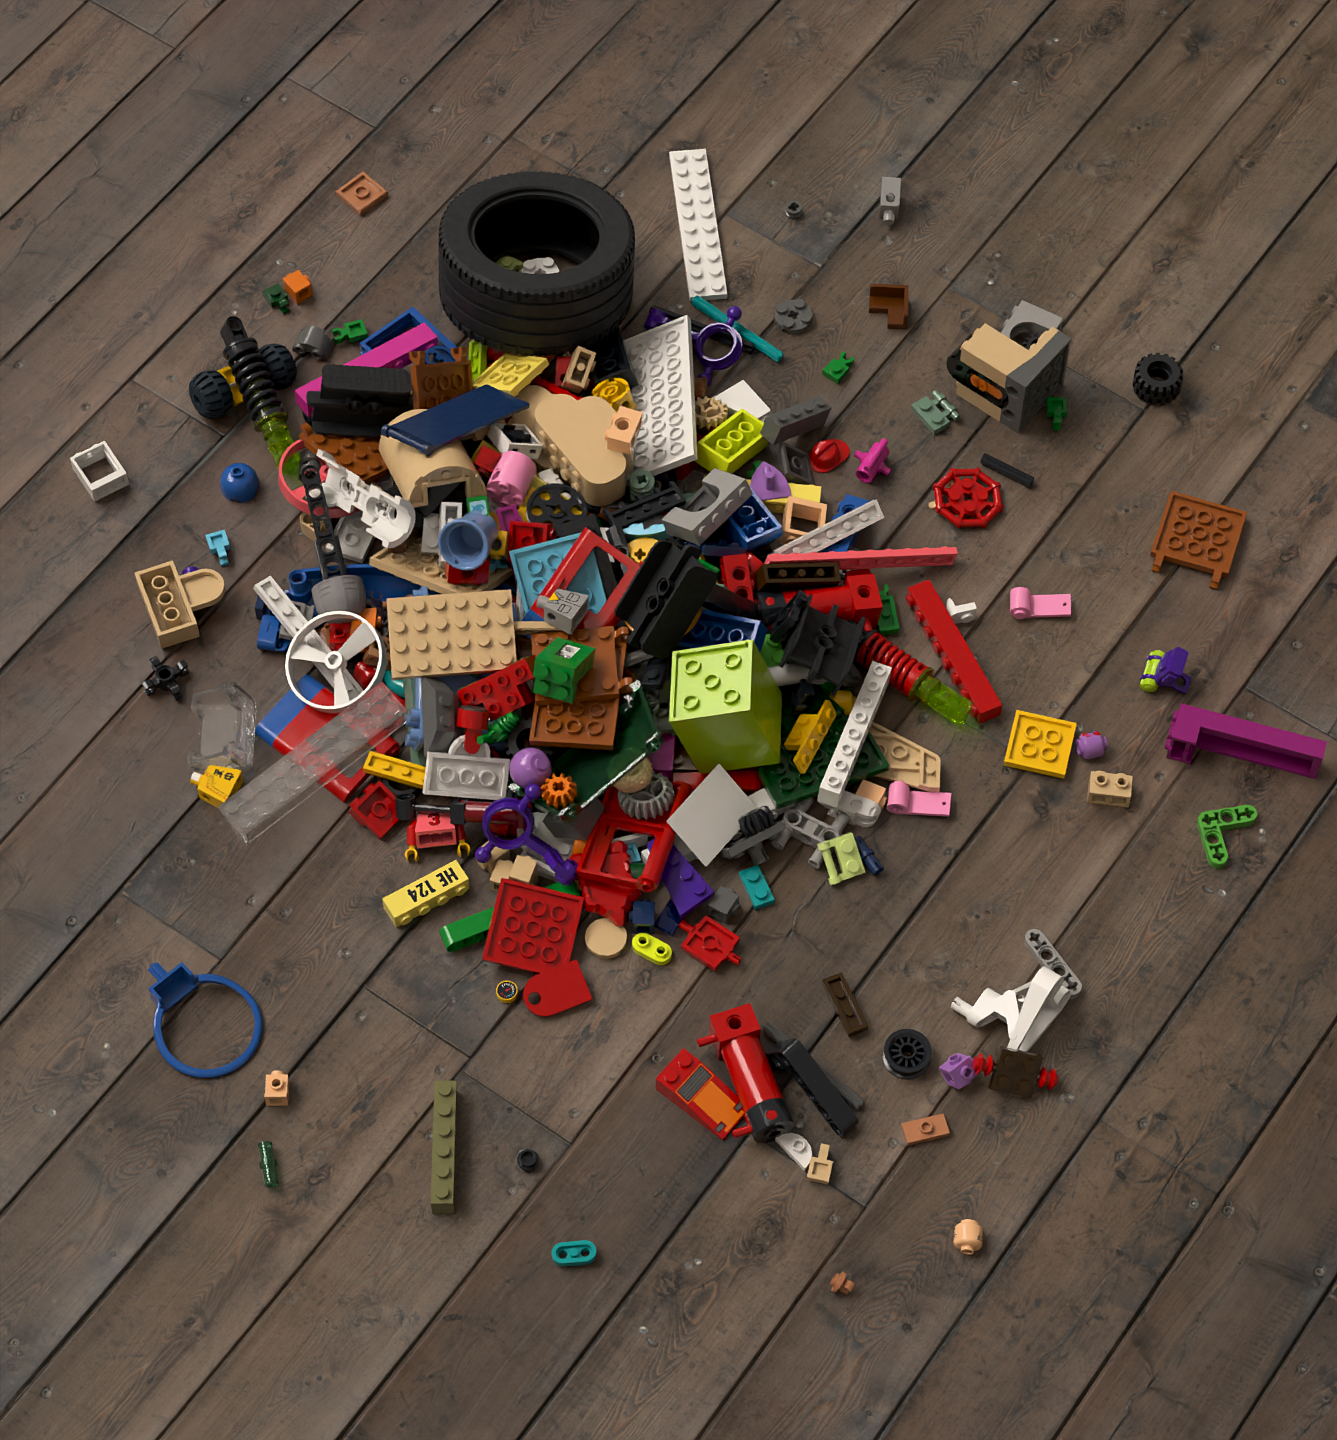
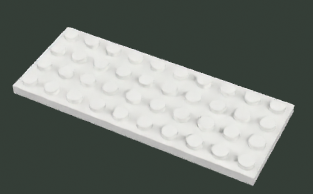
M688 315L624 340L639 384L630 390L635 401L636 410L643 412V424L634 444L635 464L632 471L625 475L627 486L630 485V475L636 470H646L655 476L698 459L691 319Z

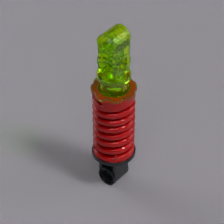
M846 620V621H848V622H850V623H852V624H854V625L857 626V624H856L855 622H853V621H851V620ZM862 629L853 659L855 663H859L868 670L872 661L892 667L889 684L907 696L909 700L914 701L920 698L925 705L928 704L935 711L950 719L951 722L955 724H964L972 706L968 699L943 684L940 679H935L933 677V668L918 662L916 658H912L904 650H899V647L897 645L893 646L891 641L887 642V639L880 635L877 630H872L868 633Z

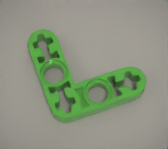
M1242 805L1205 811L1199 815L1197 827L1208 863L1211 867L1215 869L1223 868L1228 859L1221 831L1253 825L1257 817V811L1253 806ZM1244 813H1247L1249 816L1251 815V817L1247 818ZM1223 815H1229L1232 817L1233 821L1227 823L1224 822L1221 817ZM1204 819H1207L1208 822H1211L1210 825H1207L1206 822H1203ZM1214 836L1218 842L1211 844L1207 841V837ZM1215 850H1217L1218 857L1222 858L1221 861H1218L1217 858H1214L1216 853Z

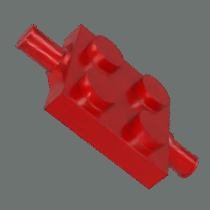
M707 915L694 926L685 920H682L679 924V928L688 933L687 938L681 944V950L714 972L727 959L736 964V966L741 963L742 958L733 953V949L740 942V937Z

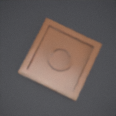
M364 171L335 191L336 196L360 216L388 197V192Z

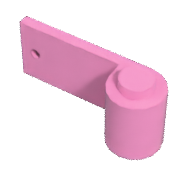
M1016 587L1010 591V614L1016 619L1071 616V594L1030 595V591L1027 588Z

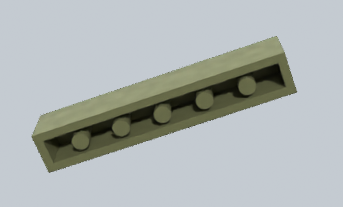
M434 1081L431 1176L432 1214L455 1213L458 1096L456 1081Z

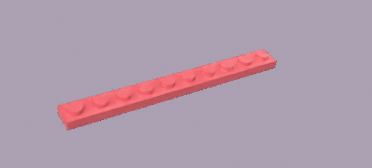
M944 546L941 548L924 547L921 549L850 550L847 552L830 551L800 554L775 553L768 555L764 564L838 563L839 570L953 565L958 551L956 547Z

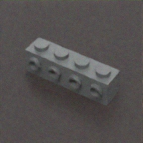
M819 396L807 399L802 403L767 415L760 434L772 445H776L781 441H786L824 426L832 407Z

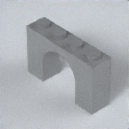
M1022 300L1019 306L1013 308L1011 318L1006 319L1001 333L1012 339L1016 335L1024 333L1035 335L1039 332V335H1042L1045 331H1049L1052 326L1061 331L1063 318Z
M714 468L702 480V483L707 485L718 496L717 500L708 508L697 512H689L674 507L661 519L668 533L701 545L753 494L745 478Z

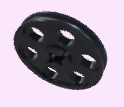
M551 483L543 485L531 494L527 502V521L554 524V529H556L557 525L587 516V506L584 498L577 490L564 484ZM547 493L551 498L549 500H542L540 495ZM568 493L571 498L563 500L560 494ZM534 508L540 509L542 514L538 516L533 515L531 510ZM579 508L582 513L575 515L571 512V509ZM556 509L560 510L557 514L553 513Z

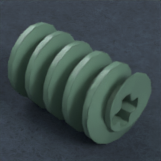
M646 470L634 471L629 478L630 501H637L636 496L639 494L643 499L654 495L655 483L653 475Z

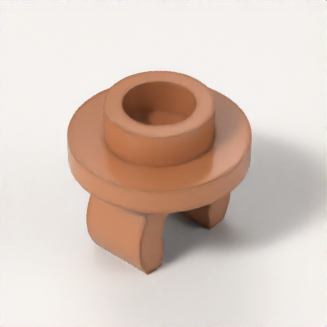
M844 1271L841 1274L836 1273L830 1282V1285H832L831 1291L835 1293L839 1290L846 1295L852 1291L855 1284L845 1279L847 1273Z

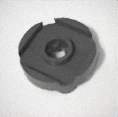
M803 299L787 300L776 306L774 321L777 328L781 331H789L788 334L792 335L801 334L812 323V310L805 304ZM790 315L797 316L796 319H793L792 317L789 318Z

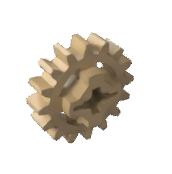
M705 396L704 399L697 397V401H695L696 425H699L700 429L703 427L710 429V426L717 428V424L721 425L727 420L728 408H726V403H722L721 399L716 401L715 397L708 398Z

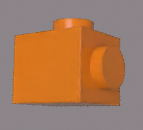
M299 270L283 278L284 290L296 304L313 296L309 278Z

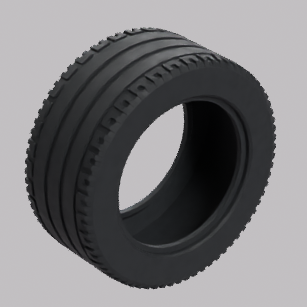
M523 171L521 173H507V175L501 174L498 177L493 176L491 179H484L483 182H477L471 188H466L465 192L459 193V196H456L444 211L438 234L439 295L441 305L453 325L457 326V329L462 331L464 335H468L470 339H474L477 343L481 342L482 345H487L489 348H496L498 351L503 350L505 353L512 352V354L518 353L524 356L525 354L529 356L566 354L567 352H574L578 346L587 348L591 344H596L597 341H602L603 338L612 334L614 329H617L626 318L633 296L635 230L627 209H624L623 204H620V201L615 199V196L610 195L608 191H604L602 187L591 184L590 181H584L582 178L578 179L575 176L562 175L557 172ZM535 251L559 254L578 262L579 265L557 273L529 274L506 269L493 261L514 253Z

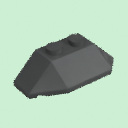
M423 676L421 677L424 757H427V752L448 753L453 741L465 734V728L456 726L458 708L462 706L458 694L441 679Z

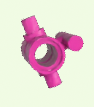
M882 438L880 442L874 443L868 453L857 450L854 454V457L861 462L855 472L856 477L860 481L870 483L877 472L879 474L882 472L887 476L890 473L891 469L885 466L884 463L889 455L888 441Z

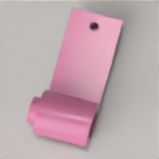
M895 781L889 785L887 810L894 814L949 817L952 794L910 791L909 786L905 782Z

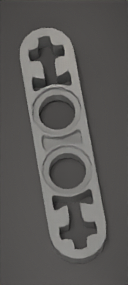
M1029 930L1024 939L1026 948L1041 967L1045 966L1052 971L1055 968H1062L1065 971V974L1062 976L1064 977L1062 986L1067 989L1068 984L1071 987L1075 986V991L1070 990L1071 996L1069 999L1077 998L1082 989L1080 980L1040 930ZM1031 937H1033L1034 939L1038 938V942H1031ZM1049 952L1053 957L1050 960H1045L1041 957V953Z

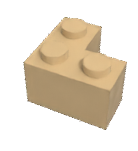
M517 855L515 862L498 859L490 878V890L498 892L501 878L537 886L539 881L537 861L532 857Z

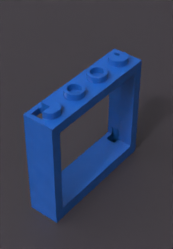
M411 307L360 343V355L392 340L410 326L415 328L424 322L437 336L438 346H444L448 349L457 347L414 307Z

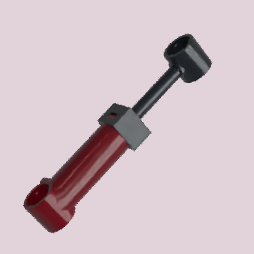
M404 793L395 796V815L399 820H411L416 818V812L450 814V824L482 823V816L492 802L472 801L470 798L456 797L450 803V806L419 804L416 802L415 795ZM529 803L528 807L532 811V804ZM511 809L498 811L490 820L491 824L511 825L517 829H525L527 827L525 818L519 812Z

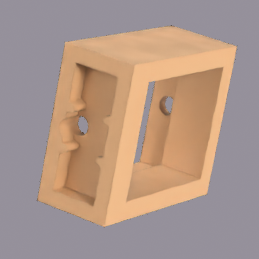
M789 496L784 507L783 535L780 539V544L785 545L807 534V532L790 529L791 516L818 522V528L825 525L827 504Z

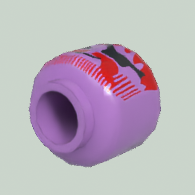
M1098 731L1082 733L1079 739L1076 740L1077 753L1079 756L1082 755L1084 759L1101 757L1104 755L1105 749L1108 748L1106 737H1102Z

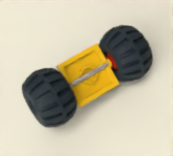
M275 343L267 344L260 348L257 353L262 355L263 359L261 362L266 364L265 371L270 373L268 380H272L274 383L272 389L281 390L292 385L297 377V367L290 351L285 346ZM229 366L218 371H202L195 375L189 383V395L192 404L203 417H221L229 411L232 404L237 406L244 403L243 395L239 392V386L235 383V377L232 375Z

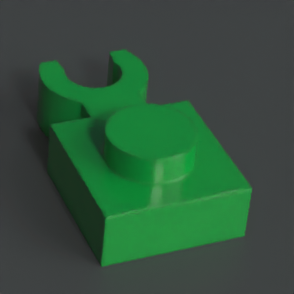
M362 319L344 324V329L335 328L332 330L333 336L340 335L335 337L336 344H341L346 339H349V342L352 343L368 338V333Z
M842 352L839 361L833 358L822 370V375L838 384L848 374L849 367L854 363V357L852 356L849 360H846V352Z

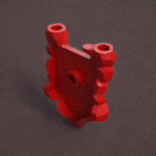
M619 840L611 843L609 855L605 858L601 872L635 879L631 875V867L629 865L631 864V858L627 853L628 847L626 843ZM582 853L573 854L569 859L579 864ZM579 875L575 878V880H579V886L583 889L582 896L584 901L582 906L585 911L592 913L599 911L600 915L609 918L617 927L625 925L627 912L631 908L632 901H636L642 894V891L639 889L589 880Z

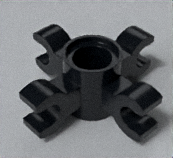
M157 656L149 659L156 677L142 683L146 695L150 696L160 688L163 691H170L175 700L183 697L180 693V687L176 684V678L185 676L190 672L185 660L178 662L172 668L169 665H162Z

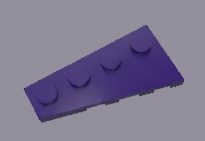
M655 838L646 844L649 853ZM673 845L661 878L678 911L680 919H682L713 897L714 891Z

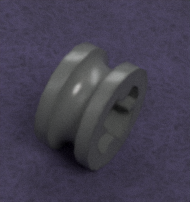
M792 200L785 205V215L788 218L797 219L801 216L802 205L800 202Z

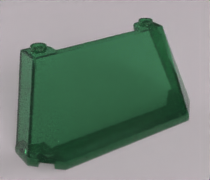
M638 679L629 685L633 693L631 696L625 695L624 697L627 701L619 707L613 750L570 748L551 764L552 768L554 767L556 770V776L560 777L561 773H563L565 778L570 776L572 782L576 783L577 798H573L574 803H566L567 807L565 809L561 805L556 810L554 805L548 806L541 794L537 800L530 802L532 806L567 824L569 821L577 818L581 811L646 757L660 748L664 740L646 690ZM514 781L508 786L516 797L521 800L523 799L525 789L516 785Z

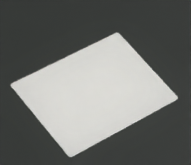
M718 764L667 820V823L704 866H707L740 830L739 818L757 807L724 768Z

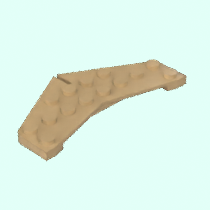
M872 722L869 733L872 734L890 766L889 771L875 776L894 782L903 781L908 786L928 792H939L940 757L885 727Z

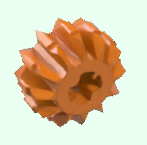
M553 773L552 779L546 778L545 784L541 787L543 800L546 801L548 806L554 805L556 810L561 805L566 809V803L573 805V798H577L576 783L572 782L570 776L565 778L563 773H561L560 777H556Z

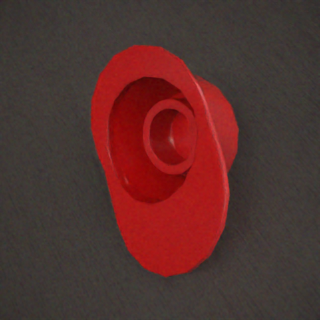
M838 439L819 441L809 453L811 469L819 473L831 471L849 457L850 450L848 445Z

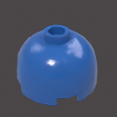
M244 463L229 465L224 469L220 477L221 492L229 501L230 499L239 500V503L249 501L256 496L260 486L256 471Z

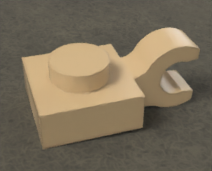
M821 1143L818 1158L811 1156L806 1180L828 1185L833 1161L827 1160L830 1145Z

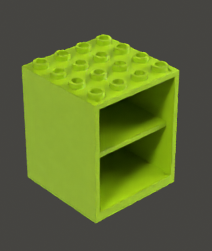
M753 639L673 651L669 723L699 773H711L718 764L727 771L780 763L782 693Z

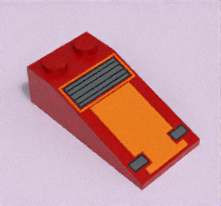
M684 1048L655 1078L656 1090L722 1141L745 1117L739 1097L707 1066Z

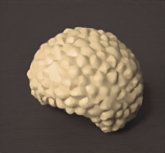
M629 749L615 757L608 772L614 787L619 791L632 793L640 791L649 785L653 775L652 763L642 752Z

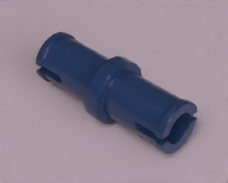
M860 835L857 838L854 837L862 863H865L873 876L880 874L884 867L874 856L875 852L868 848Z

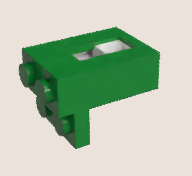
M557 637L535 658L533 692L572 704L575 701L578 681L593 667L596 648Z

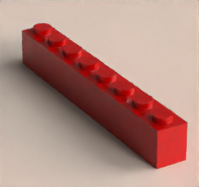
M926 580L908 587L907 596L905 597L906 603L909 608L912 607L916 621L923 626L925 637L931 640L935 654H939L943 668L949 671L951 681L954 686L957 685L962 701H966L968 704L970 715L976 718L978 724L1000 716L1002 703L931 581Z

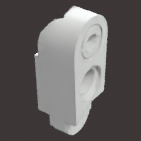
M845 790L837 808L819 802L825 808L830 809L827 815L836 818L838 813L841 812L850 818L849 824L866 828L872 826L877 821L882 811L881 807L874 801Z

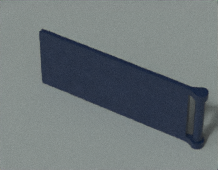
M486 384L396 424H385L381 429V434L387 438L392 437L421 451L425 456H430L438 448L528 409L530 403Z

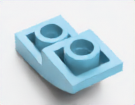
M636 523L623 529L629 541L644 537L654 538L658 541L669 538L664 524H654L645 529L643 523Z

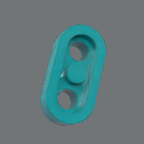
M588 1240L560 1242L552 1249V1260L561 1267L587 1265L596 1258V1247ZM583 1252L589 1253V1255L586 1257L582 1256L581 1254ZM566 1254L567 1257L562 1259L559 1255Z

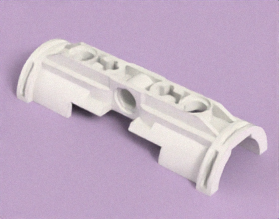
M318 449L316 456L325 460L329 467L326 481L322 483L327 507L336 505L351 513L355 506L363 511L361 521L371 527L367 528L366 531L382 540V546L394 548L402 544L411 534L415 524V510L412 504L400 496L395 495L394 498L372 484L371 486L365 484L359 476L339 465L331 454ZM314 489L309 492V495L315 498L321 492L318 489ZM395 509L397 510L396 518L394 517Z

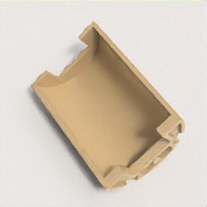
M415 409L405 412L393 419L388 425L396 424L428 409ZM381 435L379 452L402 497L409 501L413 507L428 505L427 487L465 481V495L467 498L487 495L485 484L460 439L436 449L430 456H425L421 451L392 437L387 438Z

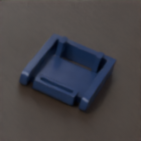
M720 539V542L704 541L701 545L689 541L684 543V546L687 544L697 546L702 551L701 554L722 557L745 554L746 548L739 547V543L731 542V544H728L727 540Z

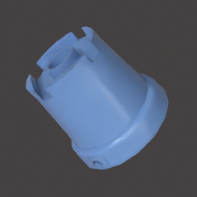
M471 511L462 518H456L443 527L439 533L438 546L440 554L448 564L456 569L466 571L474 570L485 562L490 554L491 546L498 536L497 524L490 515L481 514L482 511Z

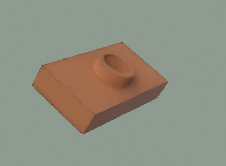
M944 1113L901 1123L907 1146L950 1135Z

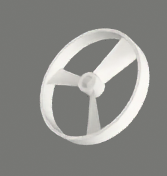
M327 612L308 621L292 639L286 655V675L293 692L310 707L326 713L346 712L363 704L378 689L385 674L387 653L381 635L367 620L351 612ZM338 618H350L362 622L338 651L326 654L302 643L304 638L314 628L324 622ZM377 640L379 661L376 673L368 687L350 701L342 671L347 667L349 659ZM295 659L325 663L328 668L334 671V706L317 705L309 702L302 696L294 678Z

